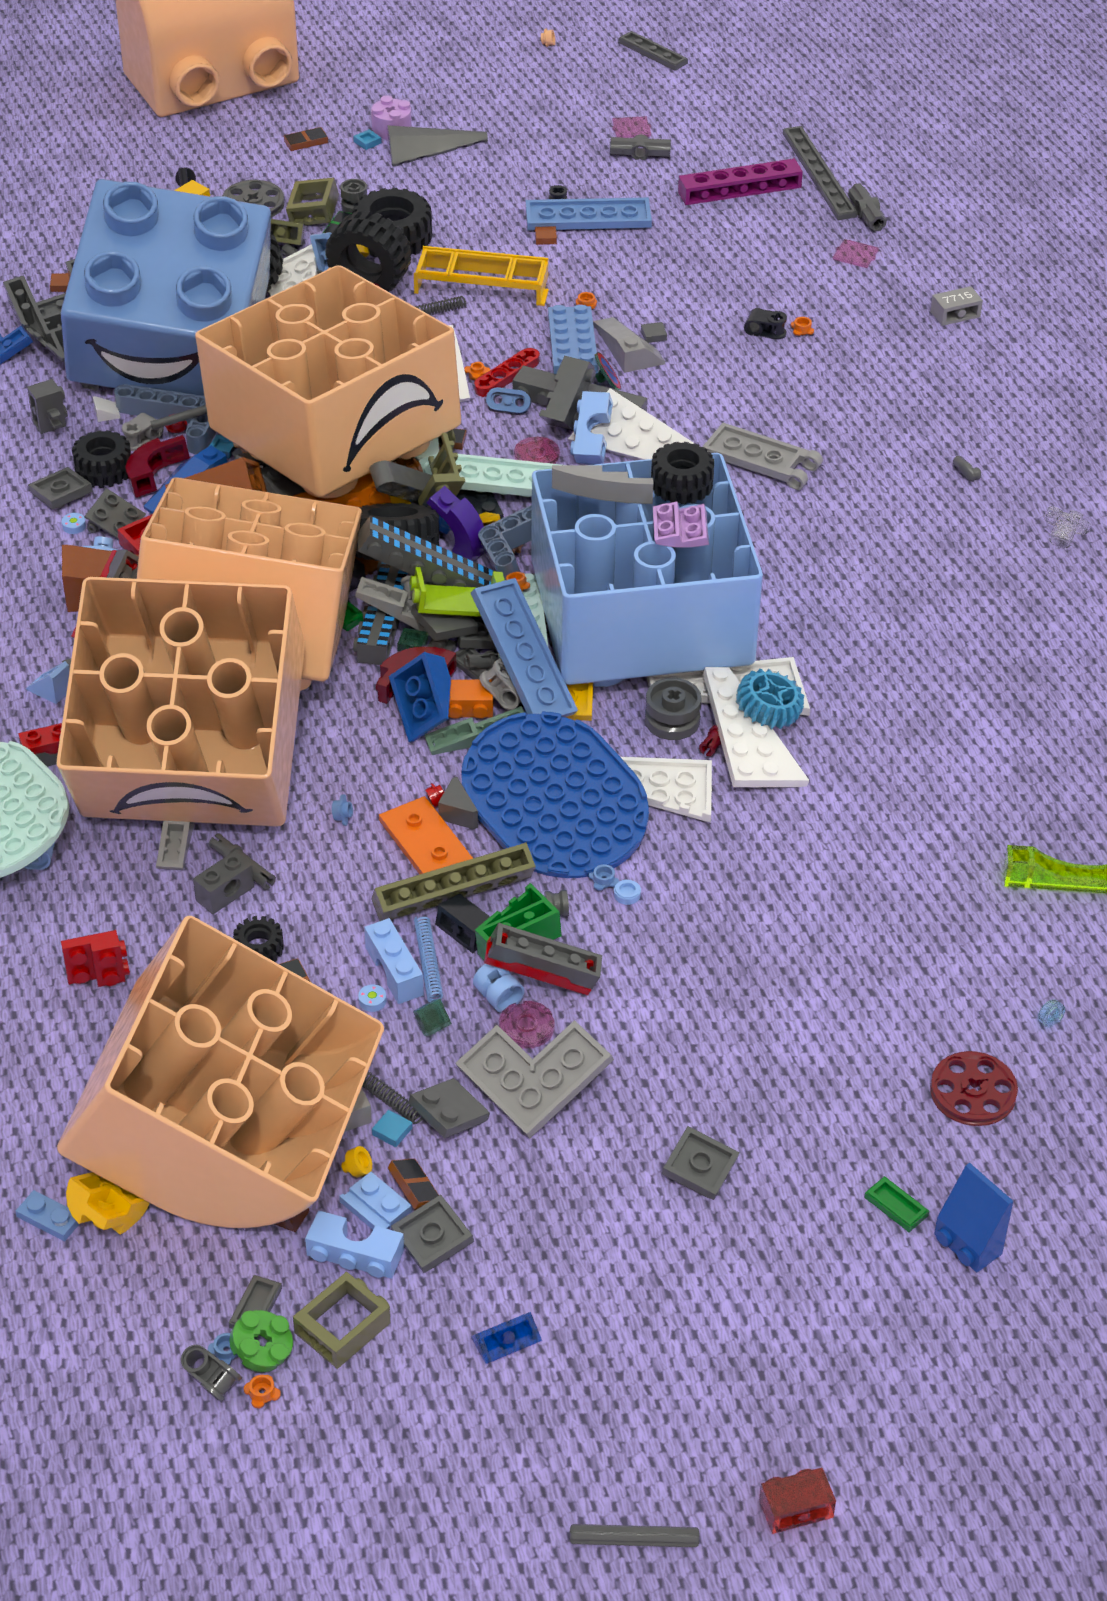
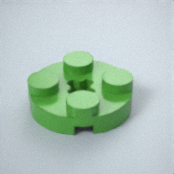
M255 1310L246 1311L242 1314L241 1318L232 1328L229 1343L234 1356L237 1353L239 1358L243 1360L241 1364L246 1368L257 1372H270L284 1363L290 1355L293 1347V1337L289 1330V1322L285 1317L277 1316L268 1311ZM262 1336L268 1342L265 1346H260V1342L255 1340L254 1337Z

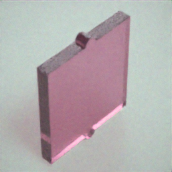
M647 116L612 118V130L615 131L616 137L631 138L639 134L647 137L651 136V124H648Z
M844 239L840 247H837L833 260L868 268L872 260H875V255L879 248Z

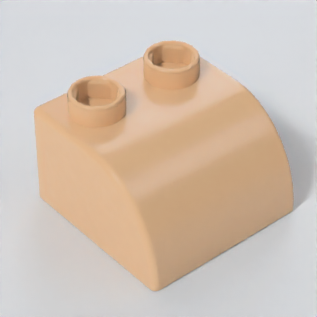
M115 0L124 74L159 117L284 86L299 80L294 0Z
M172 478L141 536L136 579L266 584L290 587L305 642L300 691L311 685L312 680L326 681L331 672L347 608L362 510L355 506L184 478Z
M186 916L136 981L58 1142V1153L156 1207L190 1221L226 1228H255L283 1222L305 1211L317 1201L381 1040L384 1026L379 1020L193 916Z

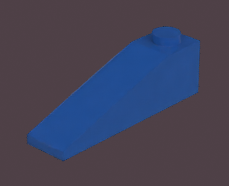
M211 445L184 461L144 505V509L151 514L154 513L166 490L165 485L169 484L172 478H186L228 463L227 455Z

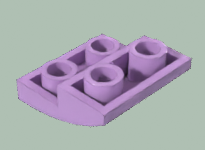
M678 502L653 506L654 538L656 544L680 548L709 545L705 504L681 509Z

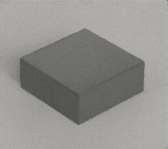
M662 322L641 324V333L644 340L648 343L667 341V333Z

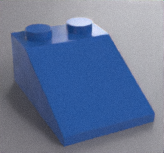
M423 652L389 676L408 742L416 741L448 720L451 677L444 657Z
M968 1163L937 1217L934 1234L942 1246H948L957 1254L958 1259L963 1265L970 1266L977 1273L1003 1254L1014 1201L976 1167Z

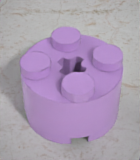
M391 96L381 97V100L371 107L372 131L379 135L381 139L388 140L387 125L411 127L410 102L393 99Z

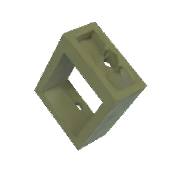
M335 178L295 181L286 207L289 221L305 225L331 223L339 197ZM323 198L322 201L301 203L302 200Z
M347 1271L293 1316L294 1333L336 1369L341 1367L391 1323L390 1305L386 1299L380 1295L376 1296L368 1289L363 1280L360 1278L355 1279ZM346 1294H349L370 1311L371 1314L341 1340H338L316 1320Z

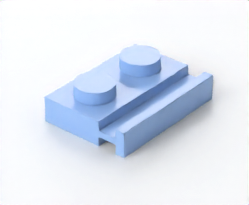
M369 1172L350 1187L349 1192L345 1195L341 1194L339 1196L340 1203L372 1230L375 1226L385 1229L391 1228V1225L412 1212V1205L372 1172Z

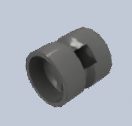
M348 179L342 182L341 207L343 212L352 213L356 202L363 195H367V184L365 181Z

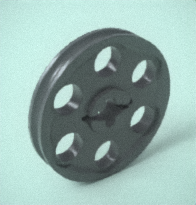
M264 180L237 182L229 186L222 195L236 201L273 207L270 208L271 217L281 212L284 207V193L281 188Z

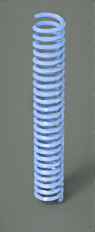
M415 917L414 923L427 1000L431 1004H440L442 1001L432 1002L442 999L443 991L430 919L428 917H420L418 919Z

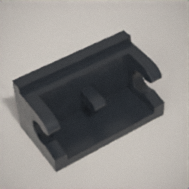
M459 893L438 904L435 925L473 954L477 951L475 929L490 916Z

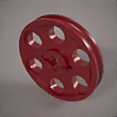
M964 1051L949 1055L939 1062L932 1074L930 1093L937 1108L948 1118L965 1125L985 1126L997 1123L1010 1114L1015 1106L1018 1085L1013 1072L1001 1060L982 1052ZM958 1065L964 1069V1072L955 1073L949 1067ZM981 1065L989 1066L993 1071L990 1073H983L979 1071L978 1067ZM948 1085L953 1091L944 1093L938 1089V1086ZM1005 1085L1010 1091L1001 1093L995 1089V1086ZM960 1104L966 1105L970 1111L961 1113L955 1109V1106ZM991 1104L996 1106L999 1111L990 1113L984 1109V1106Z

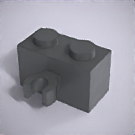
M53 379L27 386L32 422L38 431L43 434L65 427V418L68 417V413L63 404V399H65L63 388L57 386Z

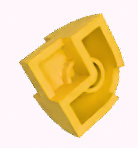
M93 1172L70 1177L66 1190L67 1206L78 1224L92 1221L100 1229L112 1228L118 1234H122L141 1219L150 1204Z

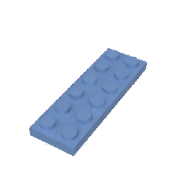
M649 197L525 200L527 230H535V227L556 226V230L652 228Z
M563 305L548 307L553 373L557 374L564 355L590 362L595 367L596 373H598L591 306L576 305L575 307H565Z
M516 578L475 588L471 592L472 598L526 713L541 714L542 711L560 713L563 717L574 715L578 709Z

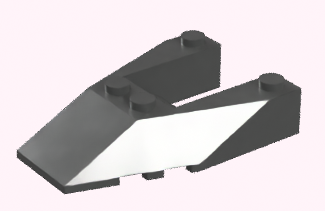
M75 259L65 262L69 279ZM24 275L4 281L3 284L8 302L22 327L64 362L61 309L66 293L36 302Z

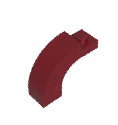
M183 435L162 442L159 438L153 439L141 445L130 455L126 463V472L135 498L157 491L154 479L157 471L165 466L190 458Z
M414 647L393 654L380 665L381 677L376 683L378 701L388 704L394 696L389 676L423 652L444 657L450 677H452L457 670L456 652L438 647Z

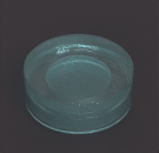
M1056 999L1049 1000L1040 1009L1038 1020L1044 1026L1050 1028L1062 1020L1066 1008Z

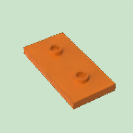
M425 796L379 814L380 823L419 874L473 859Z

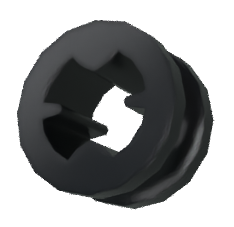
M562 185L550 187L549 199H567V188Z

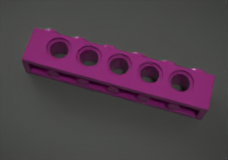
M793 158L679 175L678 193L685 205L797 189L802 187L803 171L796 159Z

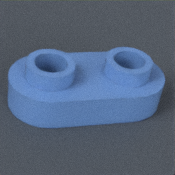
M496 387L491 389L486 396L488 406L495 411L522 414L526 413L531 407L530 396L522 390ZM497 396L502 397V402L499 404L495 403ZM519 399L524 400V404L521 407L517 406Z

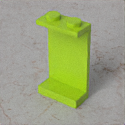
M415 567L414 576H410L409 589L413 591L412 602L416 603L418 613L481 616L471 595V592L476 587L425 585L421 567ZM493 571L491 584L505 581L503 572Z

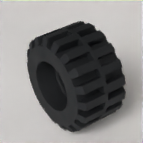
M99 430L87 433L86 436L83 435L79 440L75 441L72 447L75 472L89 481L92 487L99 486V488H104L107 485L113 487L115 483L118 485L123 483L122 479H128L126 463L131 455L129 440L124 435L109 430Z
M673 442V444H665L663 447H659L656 453L653 454L651 463L653 490L657 496H661L662 500L681 504L696 503L697 500H703L705 496H709L713 489L714 459L711 452H707L705 447H699V444Z

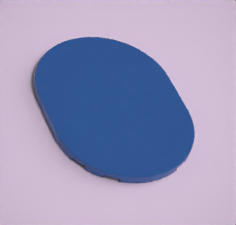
M542 711L541 714H526V712L514 714L498 720L485 728L473 740L471 747L464 756L461 770L462 786L478 810L479 821L503 849L527 843L536 866L534 872L558 878L589 877V873L594 872V869L599 865L605 864L616 868L625 862L637 850L645 836L648 826L649 807L647 794L640 779L597 731L578 719L574 721L561 716L560 713Z

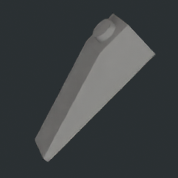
M614 317L593 321V325L624 373L665 364L664 359L655 347Z

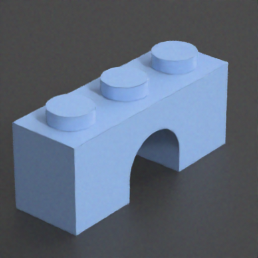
M583 391L582 399L578 400L577 412L579 413V418L574 422V434H576L575 441L571 442L570 447L571 455L574 456L576 463L604 464L607 443L603 434H593L591 430L599 423H610L613 407L610 393Z
M390 918L365 926V948L376 966L383 965L387 986L397 1003L401 1004L423 996V974Z
M318 1210L305 1238L307 1256H311V1258L319 1262L329 1261L339 1264L348 1270H362L368 1272L373 1277L392 1279L404 1252L403 1233L375 1226L367 1239L351 1241L347 1239V1218Z

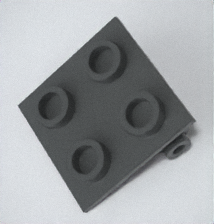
M106 488L84 518L88 520L87 530L90 533L103 529L118 539L117 529L144 518L146 513Z

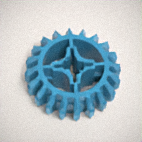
M759 668L757 672L751 671L741 680L737 688L736 703L739 704L738 710L744 711V717L752 718V723L758 722L761 723V726L768 725L770 729L774 726L782 729L783 726L790 727L792 723L798 720L804 708L805 695L801 693L802 688L796 686V681L788 679V675L782 676L779 671L773 673L770 669L764 672Z

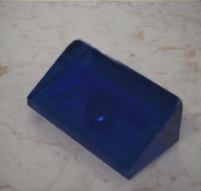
M531 1312L471 1336L485 1364L542 1341Z

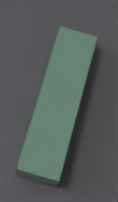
M520 706L475 724L471 717L424 736L432 755L470 748L473 740L485 728L505 717L523 713L524 710Z

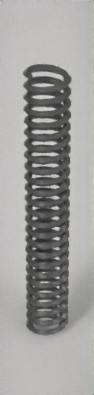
M458 296L457 298H448L447 300L444 299V301H435L415 307L418 309L420 307L423 312L434 315V312L435 314L443 313L444 310L447 312V309L448 311H453V309L463 308V305L466 308L467 304L463 296Z
M368 1070L366 1075L368 1079L363 1083V1088L375 1095L379 1100H382V1102H385L389 1107H392L393 1110L402 1114L412 1124H417L423 1120L421 1116L418 1121L414 1122L420 1117V1114L418 1113L415 1117L417 1111H415L411 1115L414 1108L408 1103V1099H405L402 1094H398V1091L395 1092V1089H392V1087H388V1084L382 1082L381 1079L379 1080L378 1077L372 1075Z

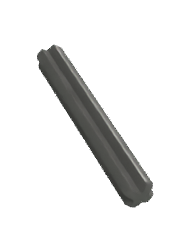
M572 1524L570 1526V1543L697 1547L700 1540V1533L697 1527Z

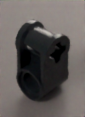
M760 308L752 309L744 324V331L748 335L754 334V336L776 340L783 339L787 334L785 329L787 315L781 311H770Z

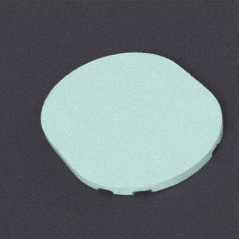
M9 741V743L0 742L1 878L24 868L45 853L63 831L69 815V800L61 781L33 752L13 741Z

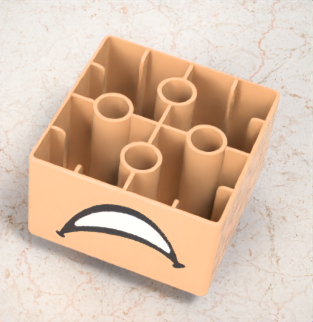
M338 265L205 327L195 334L210 428L244 449L253 458L261 460L297 483L312 496L335 498L345 495L355 488L359 478L370 473L369 467L372 464L384 460L392 462L397 458L411 459V457L419 456L427 450L430 441L461 424L454 329L343 266Z
M88 577L83 581L56 762L76 807L82 816L277 827L285 823L305 642L290 587L285 585Z

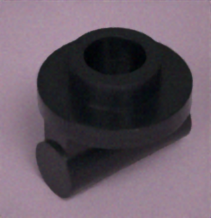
M188 167L178 168L175 179L181 187L191 180L196 181V175Z

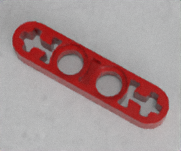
M525 348L477 378L474 382L475 394L486 397L491 389L496 387L503 388L513 382L514 377L523 365L531 368L536 367L540 362L539 351L534 348Z

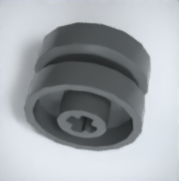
M665 678L653 683L646 693L645 724L648 730L655 736L666 740H681L693 735L700 725L702 702L700 690L693 683L680 678Z

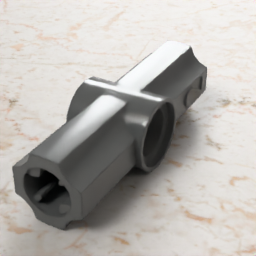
M642 134L636 135L634 138L611 137L610 155L632 156L635 160H645L647 157L670 158L671 139H649Z
M861 183L854 184L848 190V196L858 212L857 215L859 216L857 217L863 218L868 227L874 232L881 231L886 226L887 219L880 210L878 198L871 197Z

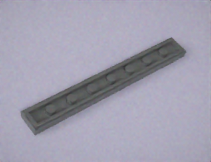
M803 127L784 128L783 135L836 219L856 218L857 210Z

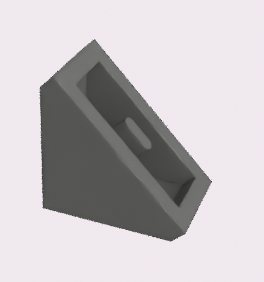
M454 777L438 802L439 815L445 822L476 829L478 828V810L458 777Z

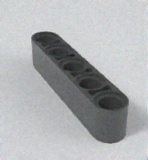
M386 460L376 462L369 467L378 492L419 504L418 499L432 476Z

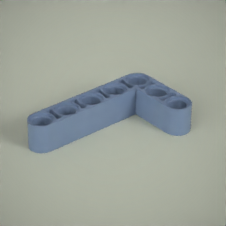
M128 384L119 385L114 389L116 407L123 414L138 416L140 413H146L155 419H160L206 405L205 396ZM207 414L186 420L187 424H189L186 429L187 448L192 454H198L209 447L216 434V431L212 430L209 426Z
M532 505L483 527L478 533L484 552L496 572H503L505 580L508 574L521 572L512 549L531 541Z

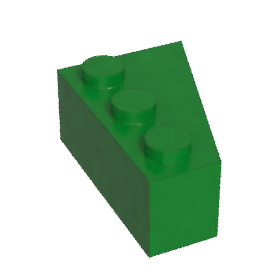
M531 883L525 887V892L518 898L513 897L509 900V906L502 912L496 911L475 929L477 952L484 961L487 941L498 923L552 940L562 936L560 911Z

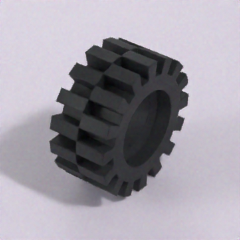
M252 916V921L246 918L243 920L244 925L239 923L237 929H234L233 939L274 962L277 961V956L281 957L282 950H284L283 932L278 922L275 924V920L272 918L267 921L266 916H261V920H257V916ZM259 938L268 940L262 944L249 943L250 941Z

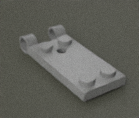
M722 423L702 446L707 449V452L722 454L727 463L785 481L790 488L798 491L808 481V476L803 470L794 469L798 463H802L805 469L814 472L823 462L822 455L815 450L809 451L726 423Z

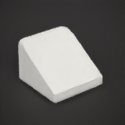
M93 396L94 410L98 422L120 418L115 402Z

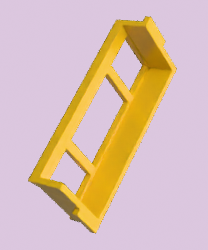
M423 246L416 272L413 273L414 293H419L423 279L536 290V305L545 306L549 289H545L548 280L549 258ZM432 267L447 270L446 272L428 271L426 268ZM454 270L504 274L506 276L505 278L453 272ZM514 275L524 277H535L538 279L537 281H531L512 278Z

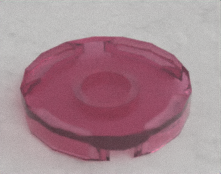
M538 436L528 437L516 444L514 458L515 460L556 464V461H559L560 450L553 440Z
M523 1001V1004L518 1005L513 1003L502 1011L499 1018V1027L522 1049L536 1048L544 1045L551 1039L555 1030L554 1018L550 1009L534 1001Z

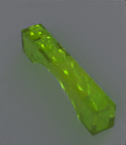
M1007 845L1003 866L1004 886L1107 893V864H1073L1046 855L1035 847Z

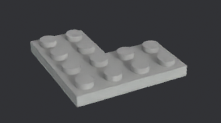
M574 1020L533 1059L496 1025L455 1064L530 1139L614 1059L604 1047Z

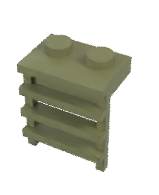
M442 433L441 435L443 445L435 459L434 456L428 457L432 476L418 499L419 505L431 507L427 504L429 498L444 486L457 496L465 483V477H460L459 475L462 467L461 465H456L458 454L452 452L455 445L454 441H449L447 433Z

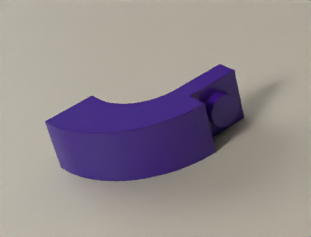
M446 486L442 487L429 498L427 504L436 510L450 526L455 539L452 552L475 562L484 554V549L478 536L479 531L484 527L483 522L473 505L465 497L460 501Z

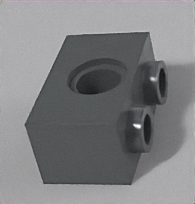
M235 851L193 878L196 901L211 914H215L254 888L252 865Z

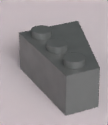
M564 355L554 378L556 381L554 392H548L547 399L550 401L546 410L541 409L539 416L549 425L574 431V422L579 418L577 403L578 400L582 399V392L588 391L590 383H593L596 375L595 367L588 361Z

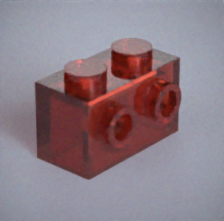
M822 1467L814 1470L803 1469L795 1475L784 1478L773 1477L765 1483H761L759 1502L772 1534L834 1518L836 1499Z

